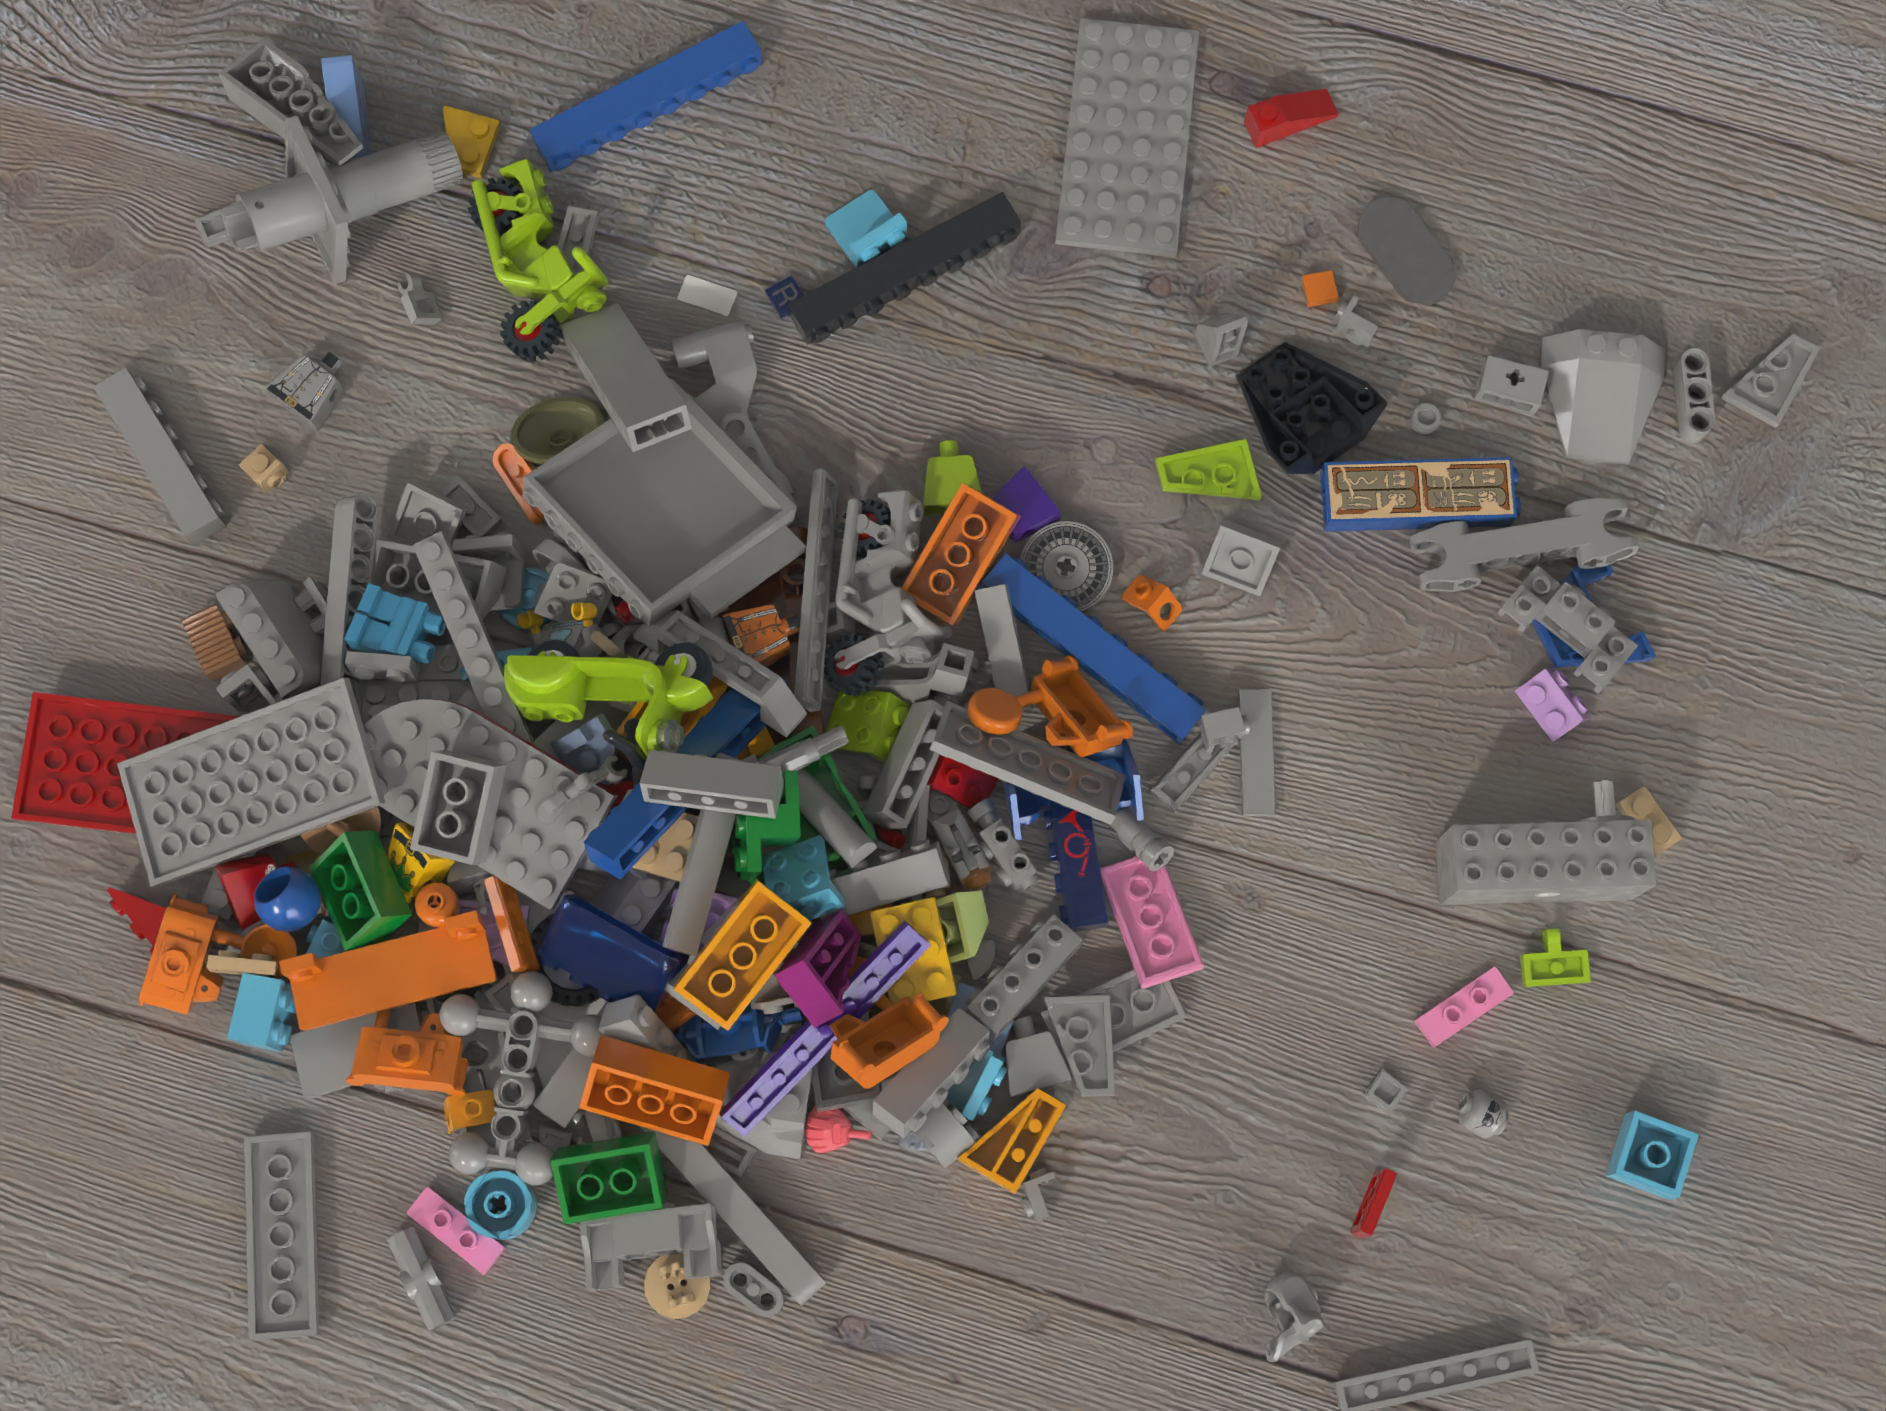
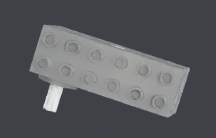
M1602 780L1601 782H1593L1596 817L1582 819L1579 822L1452 825L1435 842L1440 905L1633 900L1657 885L1651 820H1635L1632 816L1616 815L1613 781Z

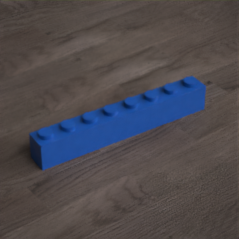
M741 21L529 129L533 142L550 172L555 169H563L582 155H591L600 146L610 141L615 142L622 139L627 132L637 127H646L653 119L663 114L675 112L680 105L690 100L696 101L702 98L706 92L716 87L726 86L733 78L743 73L748 74L755 71L762 64L761 49L745 22Z
M1005 554L982 581L981 589L1007 583L1013 613L1018 620L1064 656L1073 655L1082 670L1178 745L1183 742L1199 722L1201 715H1204L1206 712L1200 698L1191 692L1186 694L1177 687L1178 682L1167 673L1161 675L1152 668L1153 663L1141 653L1136 655L1127 648L1128 644L1123 638L1117 634L1111 636L1102 629L1103 624L1091 614L1086 616L1077 609V603L1067 595L1061 597L1052 590L1053 585L1046 578L1040 575L1035 577L1030 573L1027 564L1016 556L1011 558Z
M731 688L727 694L720 697L717 704L705 716L698 720L696 726L676 743L672 751L687 755L702 754L711 758H715L717 753H723L736 758L767 725L760 721V705L734 688ZM638 783L622 803L614 807L609 816L596 829H593L583 842L590 861L621 880L688 807L644 802L640 783Z

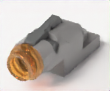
M938 790L930 792L927 821L962 885L967 886L969 892L987 885L992 881L990 876L992 871L962 811L958 809L955 801Z

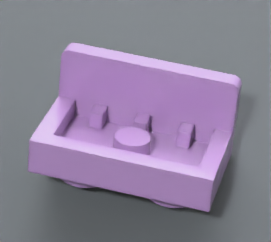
M1549 667L1519 687L1515 692L1551 741L1555 742L1590 717L1586 713L1589 710L1587 704L1579 695L1574 696L1567 687L1569 681L1562 671Z

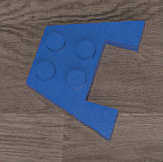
M1578 565L1559 583L1563 585L1567 582L1569 585L1579 587L1585 593L1586 598L1593 603L1585 586L1609 577L1613 570L1610 565L1592 569H1581ZM1534 618L1532 624L1554 668L1579 666L1584 661V657ZM1644 631L1628 637L1638 647L1624 663L1646 662L1656 657Z

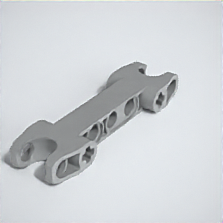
M1602 498L1580 500L1565 507L1566 518L1471 534L1468 524L1464 521L1443 523L1428 530L1418 532L1410 536L1409 546L1411 552L1433 553L1438 555L1444 563L1439 568L1425 571L1419 575V589L1422 591L1444 592L1467 590L1478 586L1482 582L1481 572L1570 557H1577L1581 569H1592L1608 566L1616 561L1633 556L1639 548L1637 538L1614 537L1606 532L1603 526L1605 523L1619 520L1626 516L1629 509L1627 500Z

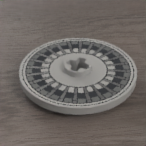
M1060 521L1044 526L1031 536L1021 553L1020 559L1027 564L1028 571L1035 577L1040 575L1046 578L1053 585L1052 590L1061 597L1067 595L1077 603V609L1080 612L1095 606L1105 596L1112 582L1113 559L1107 543L1095 530L1078 522ZM1069 560L1071 561V567L1075 568V571H1070L1067 573V576H1063L1061 569L1057 567L1059 564L1064 565L1065 561Z

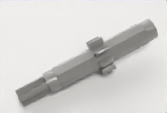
M839 726L813 739L810 737L800 743L797 742L759 761L756 759L755 754L742 760L750 763L759 764L766 762L774 766H781L782 773L784 771L800 770L810 763L819 760L821 756L848 744L849 741L842 726Z

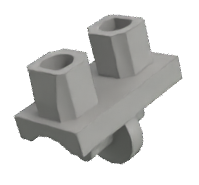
M309 577L303 581L306 588L294 600L303 612L309 613L316 607L319 608L322 614L309 623L316 635L324 636L328 592L322 582H315L312 577Z

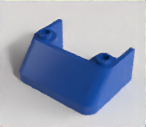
M1123 738L1120 745L1084 757L1126 775L1117 810L1132 806L1137 820H1144L1140 774L1127 739ZM1069 745L1057 746L1076 754ZM1003 781L1015 840H1021L1020 825L1031 824L1041 815L1040 807L1059 805V803Z

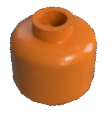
M434 882L424 886L419 890L415 898L417 915L426 925L432 928L445 926L444 918L460 914L461 904L459 897L450 886L444 883Z

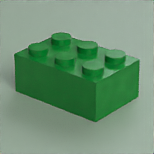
M376 830L343 832L310 866V870L320 889L324 903L345 951L384 942L412 915Z
M655 1131L557 1148L550 1160L564 1224L663 1208L668 1197Z

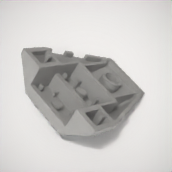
M1586 329L1543 337L1541 339L1540 367L1549 371L1546 382L1549 392L1548 399L1554 409L1555 423L1565 458L1628 465L1664 380L1665 349L1643 335Z

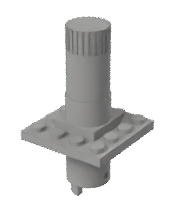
M293 116L285 119L286 179L237 194V204L221 209V215L230 241L237 252L253 247L257 252L311 235L334 284L346 281V270L350 267L347 254L350 253L347 241L351 238L348 223L376 214L378 211L460 185L463 182V172L455 146L444 131L359 158H350L341 166L335 164L327 166L320 152L315 153L311 145L313 144V139L307 126L302 127L298 116Z

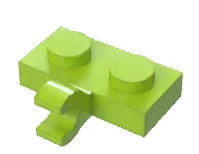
M1559 928L1546 929L1541 932L1542 943L1545 949L1544 953L1520 955L1523 988L1591 982L1588 950L1561 951Z

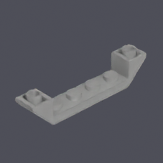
M669 611L650 626L644 622L633 633L635 639L658 654L666 645L671 647L674 644L687 642L699 646L707 653L712 663L713 675L760 705V721L785 737L807 715L805 709L780 676L679 611Z

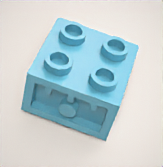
M821 835L771 852L762 857L765 886L809 920L845 908L844 897L830 880L825 841Z

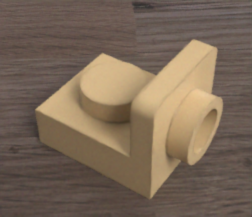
M262 444L239 464V467L266 493L271 489L278 488L285 481L286 475L289 473L286 466Z

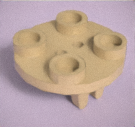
M683 1253L656 1258L648 1268L644 1280L645 1296L650 1306L661 1316L671 1319L688 1318L697 1313L708 1301L711 1290L710 1277L691 1280L685 1277ZM682 1280L687 1281L686 1286L681 1285ZM669 1284L674 1285L673 1290L668 1289Z

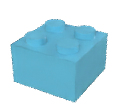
M242 973L227 1039L244 1046L282 1052L283 1046L288 1045L292 1028L288 1025L291 1013L296 1012L291 984L280 979Z
M1637 1111L1626 1113L1605 1176L1667 1200L1680 1198L1699 1134Z

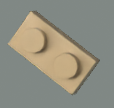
M1643 786L1616 804L1622 815L1632 816L1635 820H1651L1654 857L1682 839L1646 786Z
M219 950L218 956L208 955L207 969L210 972L236 975L247 973L278 979L280 965L276 961H272V956L252 954L251 959L238 958L239 953L224 950Z

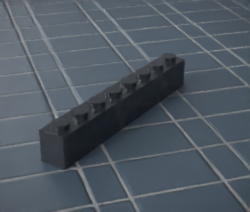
M1001 192L788 303L789 316L806 345L812 342L820 343L826 340L831 335V332L839 328L846 329L857 322L858 318L866 314L873 315L884 308L885 304L894 299L900 301L906 298L915 288L921 285L926 287L933 284L938 279V276L948 271L949 273L958 271L965 265V262L973 258L980 259L991 252L992 248L1001 243L1002 245H1007L1013 242L1020 234L1021 221L1005 194Z

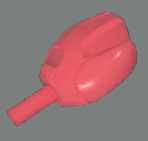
M815 1105L805 1122L806 1140L816 1153H825L849 1144L851 1138H871V1131L852 1129L849 1118L840 1109L818 1112Z

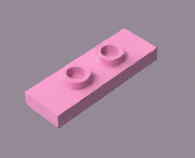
M1494 966L1414 1022L1432 1048H1434L1510 997L1514 992L1496 966Z
M429 1186L424 1189L406 1212V1214L483 1275H486L506 1249L496 1239L477 1233L469 1225L466 1215Z

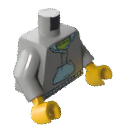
M574 603L571 607V613L575 620L544 625L543 631L540 629L543 623V616L535 614L534 610H528L527 613H519L517 616V622L521 628H530L532 633L530 639L534 648L545 641L557 639L566 641L574 647L580 657H599L602 649L593 643L590 636L594 631H600L606 637L608 634L597 627L596 623H593L592 619L597 615V607L592 603Z

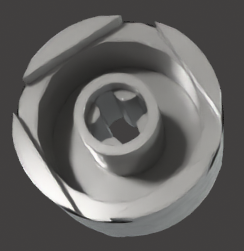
M947 1098L938 1108L932 1107L926 1114L927 1118L921 1128L913 1132L945 1169L981 1139L969 1124L963 1127L967 1120L955 1106L946 1107L950 1103Z

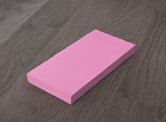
M1133 857L1098 869V874L1141 989L1204 969V964L1166 866L1157 871H1151L1141 860Z

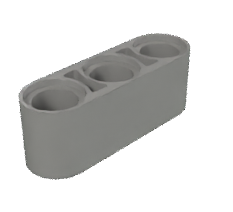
M1689 348L1674 365L1673 378L1680 436L1687 442L1696 443L1704 439L1713 428L1715 412L1708 355L1700 348ZM1685 362L1694 364L1697 370L1689 369ZM1688 391L1697 393L1700 400L1691 398ZM1691 420L1698 421L1702 425V429L1695 428Z

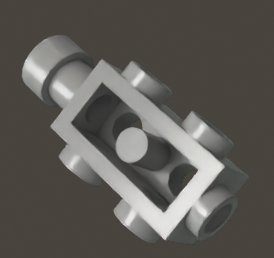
M984 799L967 812L975 824L979 823L983 829L979 833V839L981 840L979 847L987 860L994 859L999 867L996 873L1006 887L1011 884L1015 891L1021 887L1026 891L1041 879L1037 875V871L1028 856L1025 855L1012 836L1010 830L995 814L996 808L990 799ZM998 838H1005L1006 841H1005V842H998L997 839H998ZM1023 864L1025 867L1023 869H1017L1015 865Z

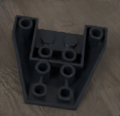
M1287 342L1282 343L1236 375L1237 382L1268 455L1286 474H1315L1322 469L1324 462L1334 461L1363 441L1387 406V401L1366 381Z

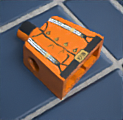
M766 605L723 615L734 647L766 668L791 653L787 637L800 631L798 613L779 619L774 605Z

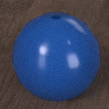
M279 867L271 871L261 880L255 890L254 907L264 924L277 931L292 932L304 928L315 918L321 906V892L312 875L297 867Z

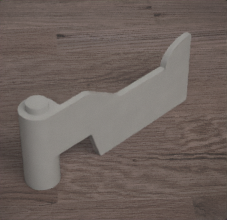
M742 320L670 339L679 369L707 361L710 362L716 384L697 396L693 401L719 427L722 419L730 413L743 414L749 420L747 411L757 377V367L750 347V343L755 342L750 324L744 325ZM732 421L726 429L731 437H739L745 430L743 424L739 421ZM777 469L790 494H794L786 476Z

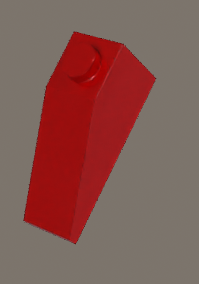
M1326 88L1278 95L1250 105L1247 108L1244 124L1255 148L1334 119L1339 116V113Z

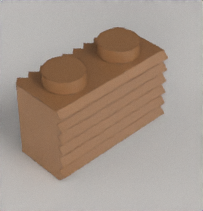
M217 604L181 619L203 672L210 680L216 681L232 671L240 670L247 664L244 655L248 654V650L241 637L235 638L231 629L235 625L226 611H223Z

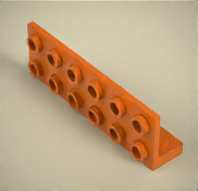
M475 910L444 918L445 926L323 958H319L313 953H308L279 961L281 974L290 979L299 1028L302 1031L495 982L496 974L483 917Z

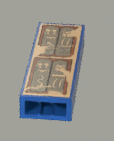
M1512 457L1324 462L1320 471L1324 532L1430 529L1439 524L1455 521L1466 522L1468 528L1510 527L1517 516H1520L1521 512L1520 498L1515 497L1514 487L1518 484V470L1513 468Z

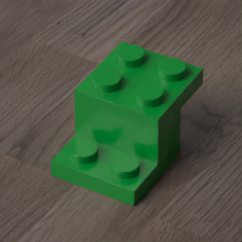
M798 770L784 771L782 773L784 787L776 819L737 814V819H735L733 824L734 839H739L738 852L734 854L735 872H740L741 880H754L762 872L761 847L791 846L801 837Z

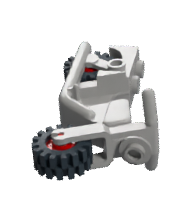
M894 489L892 492L878 493V498L889 505L890 509L877 500L875 502L872 499H867L866 503L863 500L849 499L847 513L843 515L846 521L845 523L840 522L839 528L843 530V532L839 533V537L843 541L835 599L836 605L841 611L862 625L879 633L868 639L856 634H850V637L842 635L840 636L841 642L835 639L831 642L834 648L830 649L827 647L825 651L829 654V657H825L824 664L827 665L824 667L823 673L826 675L824 677L831 686L849 696L851 694L860 696V691L865 694L870 691L868 685L875 687L878 684L874 681L875 677H882L883 673L880 671L900 662L902 656L905 657L904 660L906 662L914 664L923 663L924 659L931 657V651L926 642L932 639H947L952 635V629L949 626H938L925 617L916 606V599L907 591L896 587L891 580L913 569L917 561L923 504L911 495V492L908 490ZM856 556L860 558V560L857 562H855Z

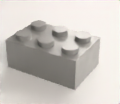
M446 749L431 751L410 849L470 865L486 862L507 765Z

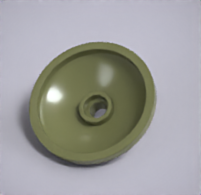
M574 397L554 398L540 402L523 412L512 427L511 440L515 451L521 457L534 463L544 464L602 425L604 419L599 408L587 400Z

